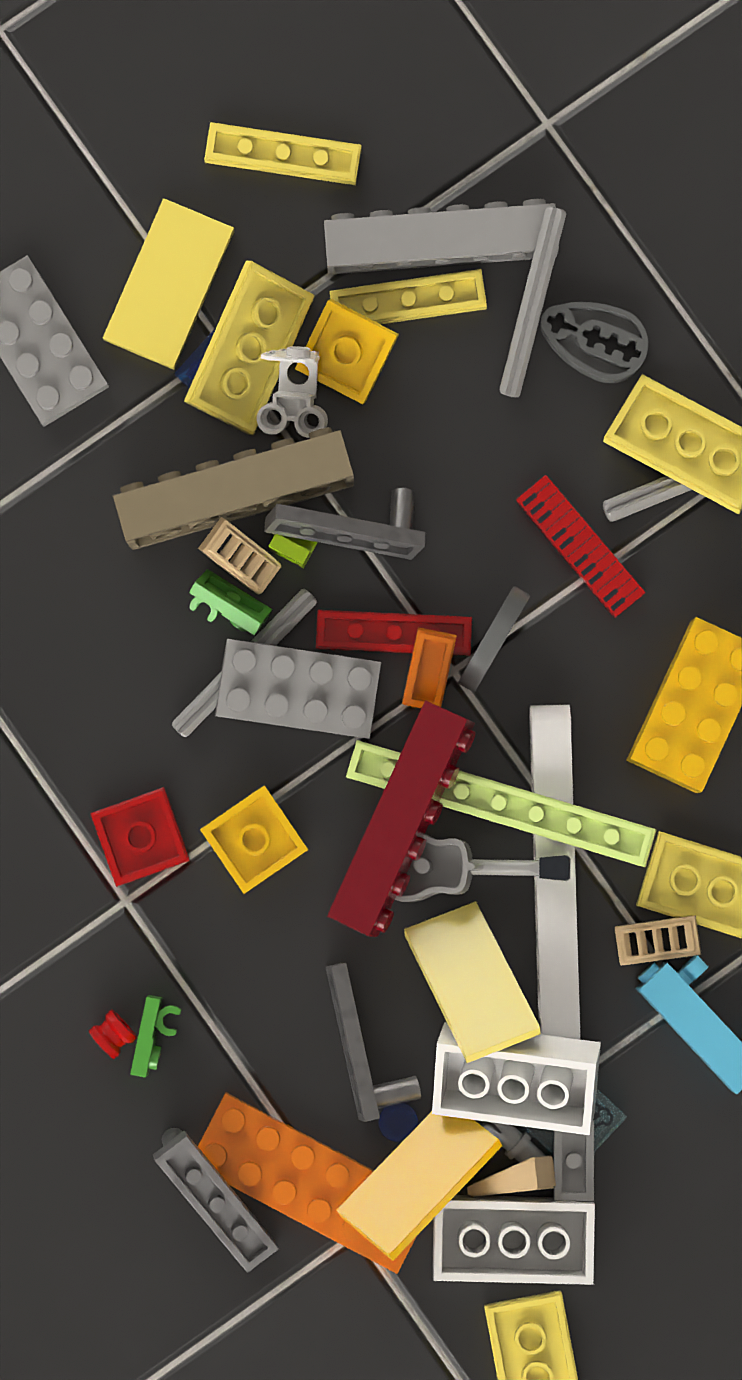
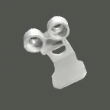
M290 346L287 349L281 348L261 354L262 359L280 361L278 391L273 394V402L264 405L258 411L257 424L263 432L273 435L280 433L289 425L290 421H294L297 432L306 438H309L308 434L310 432L326 428L328 424L327 414L321 407L314 405V399L317 395L319 352L310 351L308 347ZM292 363H303L307 366L309 378L304 384L298 385L290 381L288 368ZM271 410H276L281 414L280 423L271 421ZM308 414H315L319 418L317 427L308 424Z

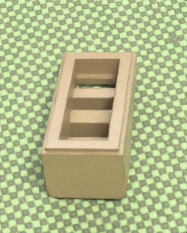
M222 517L198 548L256 594L263 593L281 568L280 562ZM230 534L232 537L218 554V549Z
M696 915L625 924L615 927L621 966L701 955ZM684 925L687 948L680 949L677 926ZM661 928H668L671 950L664 951ZM646 930H652L655 952L648 953ZM636 932L639 952L636 955H632L629 933Z
M552 1156L529 1158L467 1187L468 1195L474 1197L554 1188L553 1186H556Z

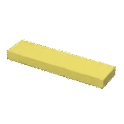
M210 122L204 160L205 163L356 185L362 145Z
M481 269L329 291L330 299L379 324L487 309Z

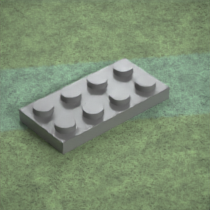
M28 255L0 271V358L39 421L45 427L104 391L109 386Z
M226 639L215 716L370 739L381 662Z

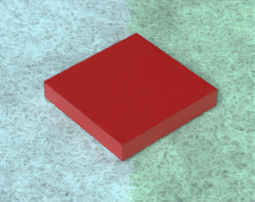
M165 787L90 813L116 887L190 861Z

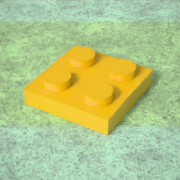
M329 299L306 347L310 348V351L319 352L320 360L318 361L317 381L364 404L399 334L337 301ZM297 363L295 369L309 376L307 366L303 363Z
M265 785L200 829L243 894L309 850Z

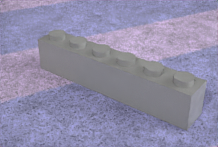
M530 199L524 201L523 206L508 207L506 202H491L485 204L483 209L469 210L468 205L460 204L448 206L446 211L431 212L430 208L419 207L410 209L408 214L393 215V212L389 210L374 211L370 213V217L354 218V214L351 213L335 214L331 216V220H324L328 275L533 259L545 209L550 206L556 208L555 203L546 204L544 199Z

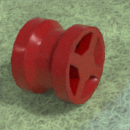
M113 1009L105 1015V1021L101 1025H94L88 1031L95 1042L113 1059L121 1053L122 1046L126 1043H132L138 1038L132 1028Z

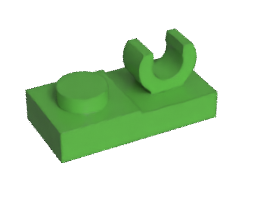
M208 569L195 581L189 592L195 596L190 603L192 611L201 602H205L211 608L207 618L208 621H213L221 612V615L229 619L234 627L241 631H248L253 635L263 626L273 610Z
M153 995L146 997L130 1075L146 1078L149 1075L150 1069L157 1070L162 1048L155 1046L157 1028L166 1036L177 1034L178 1029L169 1028L164 1024V1017L168 1013L180 1015L182 1009L174 1005L161 1009L162 997Z

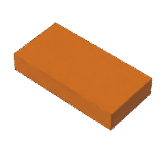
M418 627L402 700L403 705L422 708L426 700L439 707L442 706L456 635Z

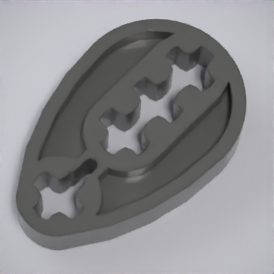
M570 302L549 307L545 310L540 320V331L553 351L574 369L596 381L603 383L624 381L640 369L648 351L646 330L641 321L626 310L607 304ZM557 315H561L564 317L563 324L576 332L561 328L558 333H553L551 331L552 325L547 320H554ZM595 329L600 332L598 338L603 341H608L610 336L617 338L616 345L618 347L626 348L628 343L635 345L634 352L639 355V358L632 357L629 362L622 360L623 353L619 350H614L609 355L604 352L606 346L601 343H596L594 348L586 345L588 339L583 336V333L590 334Z
M513 586L458 684L475 693L530 598V594Z

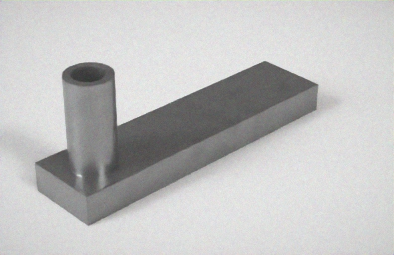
M407 488L392 490L390 525L282 504H276L265 518L264 532L410 560L425 547V532L413 530L415 492Z
M339 963L326 966L358 1119L364 1122L380 1119L378 1111L380 1108L421 1099L420 1086L416 1076L373 1086L347 964Z
M178 1128L166 1130L162 1135L163 1147L153 1154L155 1162L246 1272H250L279 1249L277 1243L189 1135Z

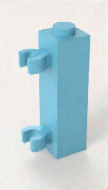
M698 955L690 958L678 972L666 962L659 966L653 962L638 976L641 983L635 989L733 1093L738 1094L742 1090V1041L736 1037L689 986L708 966Z

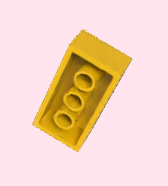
M698 617L690 621L626 761L695 793L703 791L742 707L741 637Z

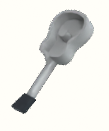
M424 834L423 838L427 840L425 849L417 861H412L407 872L410 875L409 884L401 897L396 896L395 900L417 902L438 893L459 895L468 891L472 875L539 876L540 879L568 881L570 879L571 858L568 855L541 857L539 860L473 859L471 848L465 841L455 838L437 840Z

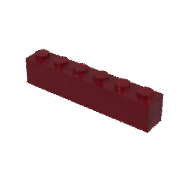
M425 700L327 917L369 937H378L380 931L386 932L394 916V911L390 910L396 896L401 897L409 884L410 875L407 874L412 861H417L425 849L427 840L423 836L428 825H434L440 816L443 804L439 801L445 788L450 789L458 776L459 767L456 766L462 752H468L474 741L475 731L472 730L474 722Z

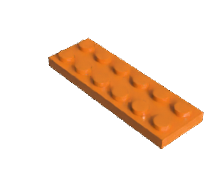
M226 1092L198 1145V1148L225 1181L237 1190L398 1274L416 1237L392 1261L341 1218L336 1211L374 1170Z

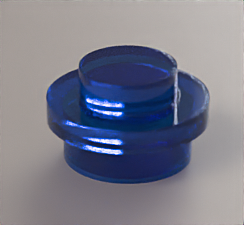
M406 1103L385 1107L380 1113V1131L391 1141L402 1142L418 1126L415 1111Z

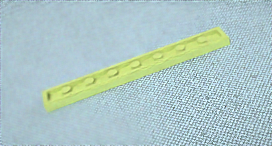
M357 740L346 777L385 789L401 753ZM459 771L450 789L445 788L439 801L446 808L642 867H646L657 830L463 771Z

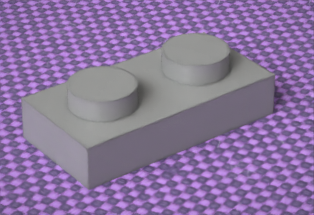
M594 1120L590 1135L553 1130V1163L556 1186H553L554 1201H594Z

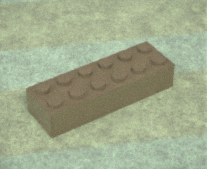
M331 427L318 429L308 434L310 439L294 443L293 438L280 440L271 444L272 450L257 454L256 449H250L233 455L234 461L219 465L218 460H212L195 466L197 472L181 476L180 471H174L159 476V483L144 487L143 482H136L121 487V493L114 495L113 499L126 542L132 550L214 527L221 517L228 522L270 511L276 504L291 505L353 487L354 474L341 430L332 432Z

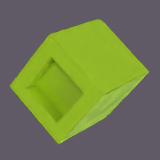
M275 534L269 544V550L304 569L318 542Z

